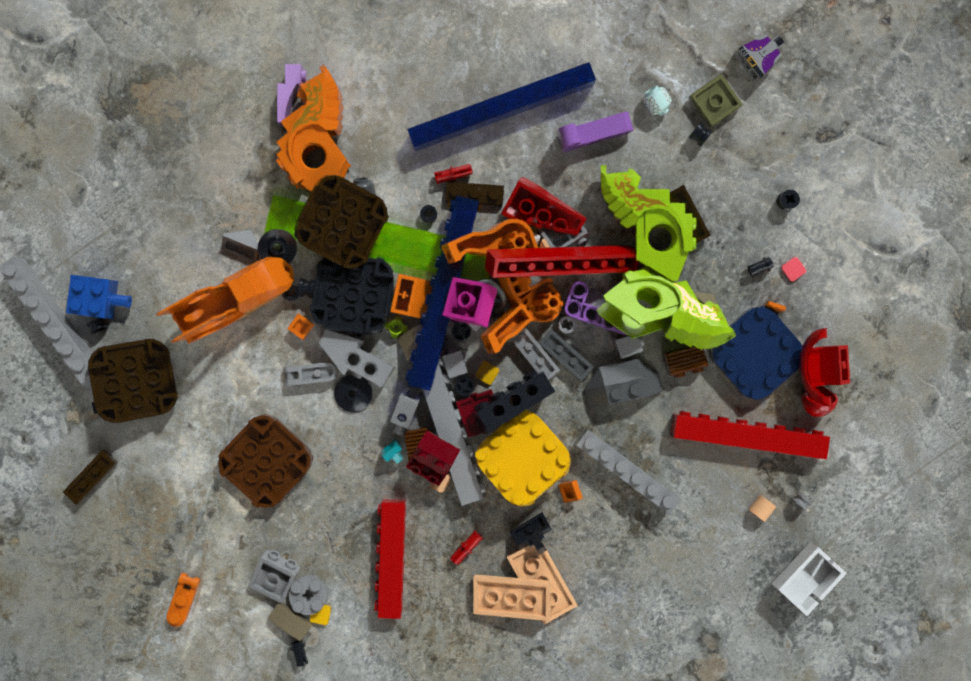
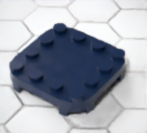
M761 306L744 311L730 325L736 336L727 343L710 349L711 361L717 365L738 389L739 393L744 397L759 400L770 395L799 369L802 344L773 311Z

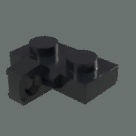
M543 512L511 530L510 534L519 549L529 544L530 547L535 546L539 554L547 551L542 543V540L545 539L544 534L551 531L552 528Z

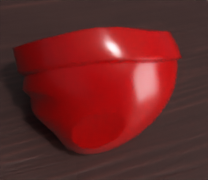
M816 387L823 395L831 397V407L817 403L805 391L801 400L804 410L809 415L823 417L830 414L836 408L838 397L832 391L823 387Z

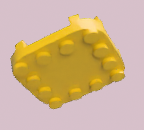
M528 410L501 425L480 444L475 452L477 464L505 499L513 505L520 507L530 506L535 503L534 501L561 477L566 476L571 464L570 454L565 445L539 416Z

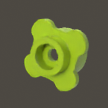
M396 316L394 320L387 322L385 326L386 329H389L392 338H398L401 333H406L408 330L400 316Z

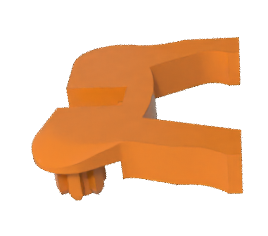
M509 219L495 224L488 231L471 232L441 245L448 264L461 260L464 254L486 257L487 249L538 248L533 231L527 223L519 219ZM530 276L498 278L511 307L480 335L488 354L499 352L504 343L516 336L528 323L550 322L557 318L561 312L563 301L560 293L550 283L554 282L551 278H544L532 284Z

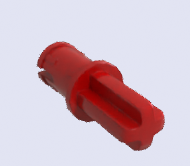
M471 164L455 168L451 166L450 169L434 172L437 184L451 180L456 181L457 178L473 174Z
M474 530L450 556L451 561L459 565L469 553H473L472 550L483 540V537Z

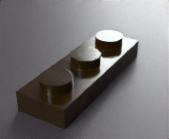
M447 181L446 202L503 206L504 186Z
M685 185L671 191L670 202L685 203V214L692 213V218H696V230L693 231V238H696V243L711 236Z
M105 449L101 450L62 493L75 505L80 504L117 465L118 461Z

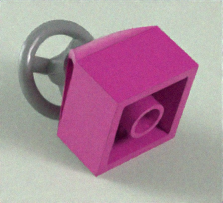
M453 277L443 316L458 322L488 327L491 313L502 312L506 307L507 298L503 289L491 280L484 279L477 282ZM497 292H498V294L500 295L501 300H499L498 298H496V293H497Z

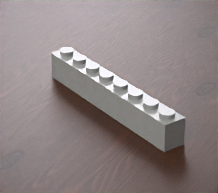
M12 257L0 266V272L86 392L93 394L88 372V360L92 354L91 350L24 258Z
M433 352L415 358L413 362L438 437L460 449L457 458L450 468V473L461 506L484 499L483 493H486L483 481L479 482L477 475L480 472L477 463L473 464L471 457L474 454L471 445L467 446L465 439L468 436L465 427L461 428L459 420H462L459 410L454 408L453 402H456L453 391L449 392L447 384L450 382L447 373L442 372L441 366L444 364L441 355Z

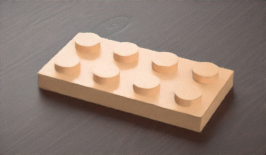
M528 544L507 555V559L518 578L551 581L550 620H542L544 624L578 606L548 551L539 554L535 546L530 547Z
M475 574L473 578V614L550 620L551 581Z

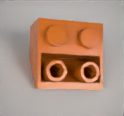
M398 274L390 312L430 320L438 283Z

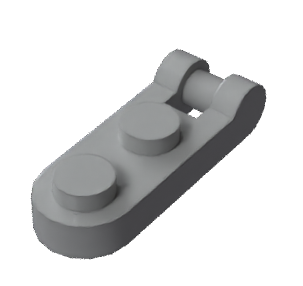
M329 362L283 367L287 378L285 386L329 382L338 375L337 367ZM298 371L299 379H294V372Z

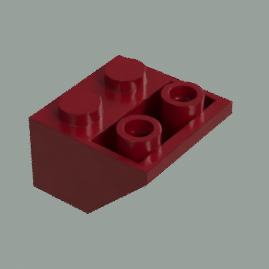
M426 430L406 468L424 477L429 482L440 486L457 458L460 449Z

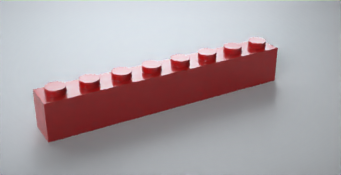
M630 245L487 249L485 269L493 278L634 272L638 270L639 261H636V250Z
M679 411V414L673 413L670 436L673 438L826 460L830 443V436L824 435V431L812 430V433L805 432L804 428L793 427V430H787L786 426L774 424L773 428L767 427V423L756 421L755 425L748 424V420L736 419V422H731L729 418L717 416V419H710V415L700 413L696 417L691 416V412Z

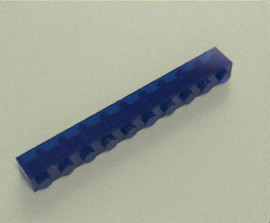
M590 62L408 128L407 130L416 152L593 87L596 78Z
M456 196V200L451 201L449 212H452L451 219L446 220L444 230L447 231L446 238L442 237L439 249H442L441 245L473 231L479 201L461 196ZM443 250L441 257L437 256L435 268H438L437 273L432 275L430 286L433 287L432 292L427 294L425 305H428L427 311L422 313L420 324H423L422 331L417 332L415 343H418L417 350L412 351L410 362H413L412 369L407 370L405 378L409 386L432 390L450 320L443 316V311L453 277H461L466 254L462 256L461 260L448 264Z

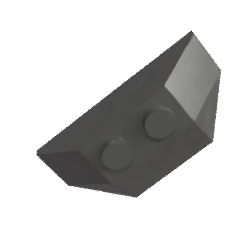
M638 359L598 367L584 388L588 408L613 405L662 392L658 372Z

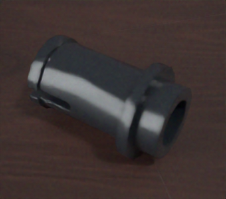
M763 257L761 261L747 266L751 277L764 271L769 272L771 268H774L770 257Z
M299 640L292 642L290 650L294 653L297 667L308 664L304 649L306 645L303 641Z

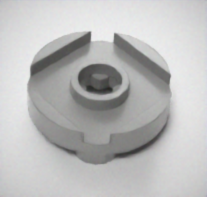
M314 575L300 577L291 585L289 591V601L293 610L303 615L317 613L328 600L326 584ZM306 590L313 593V597L310 600L304 597Z

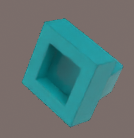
M394 439L381 450L382 457L387 462L390 459H393L397 464L403 460V455L400 453L402 450L401 444Z

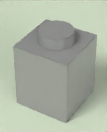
M624 336L613 340L619 359L643 351L644 342L641 336L631 339L630 336Z
M454 348L445 351L446 355L442 357L449 378L468 373L461 350L457 351Z

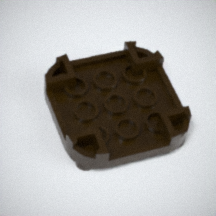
M325 175L314 185L296 221L294 235L305 248L342 267L356 268L365 264L369 259L368 255L384 224L388 221L387 207L384 200L379 196L368 192L343 177Z
M144 339L97 348L88 360V372L95 407L98 415L104 421L123 423L158 416L169 412L175 406L178 392L170 352L162 342L155 339Z

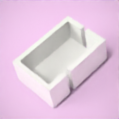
M810 542L774 580L772 585L808 616L819 604L809 595L813 593L820 600H823L847 573L818 546Z

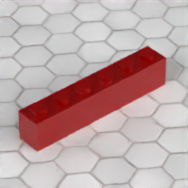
M383 499L382 504L378 505V516H381V523H378L377 535H380V542H377L376 553L380 554V562H376V573H379V581L375 583V592H378V600H375L374 610L378 612V618L401 619L403 611L406 500Z

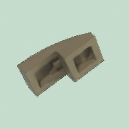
M278 602L268 617L279 628L299 641L303 640L312 627L309 621L300 613H294L285 603Z

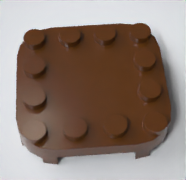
M264 414L248 421L249 423L218 455L220 470L218 472L222 477H226L252 501L251 504L257 508L273 507L279 503L305 476L313 461V455L304 442L279 419L272 415Z

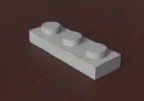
M526 327L516 336L510 338L537 372H544L548 380L560 371Z

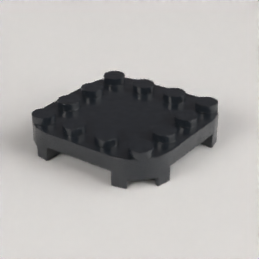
M325 257L319 261L316 267L317 275L310 305V313L315 323L321 328L364 335L381 333L389 319L393 294L394 273L391 266L379 257L377 259L369 258L365 264L350 269L342 267Z

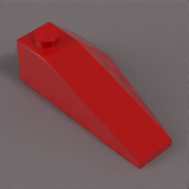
M525 177L518 180L501 213L509 219H519L537 228H547L572 235H578L587 219L541 186Z

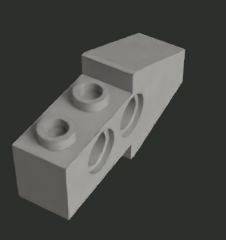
M325 330L318 343L343 375H347L349 370H352L351 374L359 379L362 377L369 380V385L377 389L379 386L384 387L395 368L393 365L363 349L362 347L366 341L333 330ZM353 354L359 358L357 365L350 363V356ZM368 364H373L376 368L373 375L368 374L366 371Z

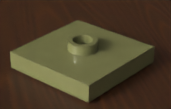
M722 73L689 96L710 128L743 106Z

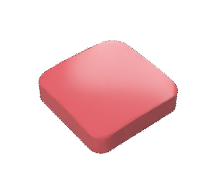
M797 257L792 258L781 266V270L791 282L806 273L805 267Z

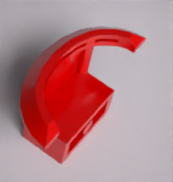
M827 328L816 330L805 340L800 353L799 370L802 383L809 396L817 403L831 407V397L823 395L816 387L850 384L848 345L814 347L819 340L827 338Z

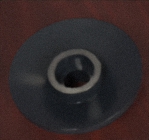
M272 229L264 233L260 238L258 253L261 259L278 257L289 264L296 256L297 244L289 232L282 229ZM280 244V249L275 250L273 246Z
M352 374L347 375L336 384L334 397L339 407L343 410L359 412L365 409L371 402L372 387L364 377L359 379ZM351 390L355 391V397H350L349 392Z

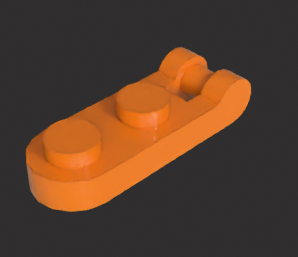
M181 573L167 612L166 619L169 625L178 627L187 620L201 581L200 578H191L188 574ZM185 584L190 585V589L185 588Z

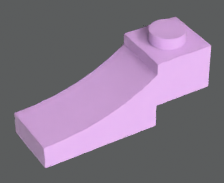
M285 64V84L277 83V123L281 127H284L281 121L290 115L294 99L298 93L299 84L307 81V71H304L301 64Z

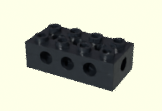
M531 371L522 377L523 381H515L506 386L507 390L505 392L498 391L490 396V401H482L475 405V410L471 414L481 431L484 433L492 432L553 394L555 390L545 373ZM527 387L529 388V394L526 392ZM511 396L513 397V400H514L512 405L510 404V397H511ZM494 406H496L498 409L496 415L493 414Z

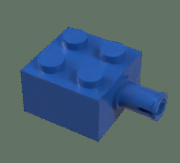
M71 275L66 313L113 319L115 306L130 308L132 296L117 294L118 281Z

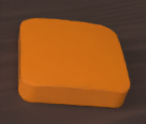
M771 301L763 304L764 307L776 313H783L786 310V306Z

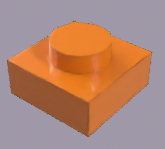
M298 313L287 329L304 340L315 324Z
M577 480L562 482L558 485L564 503L579 501L583 498Z

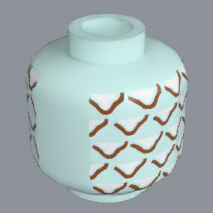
M656 85L644 93L643 103L650 114H659L661 116L670 110L668 107L671 105L672 99L664 87Z

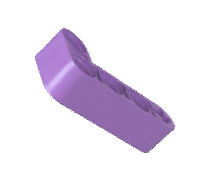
M623 112L578 126L575 124L565 125L558 129L557 136L562 152H568L629 134L634 129L629 112Z
M578 281L571 285L563 307L564 313L567 316L628 336L620 329H615L614 325L607 326L604 319L596 312L599 307L585 303L588 294L586 283ZM576 285H580L584 289L581 296L574 293ZM570 303L577 305L578 309L575 314H571L568 311ZM589 309L594 310L596 314L593 320H589L586 317V312Z

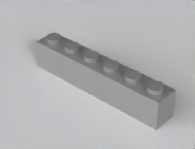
M587 428L583 430L574 442L579 448L669 515L681 501L677 495Z

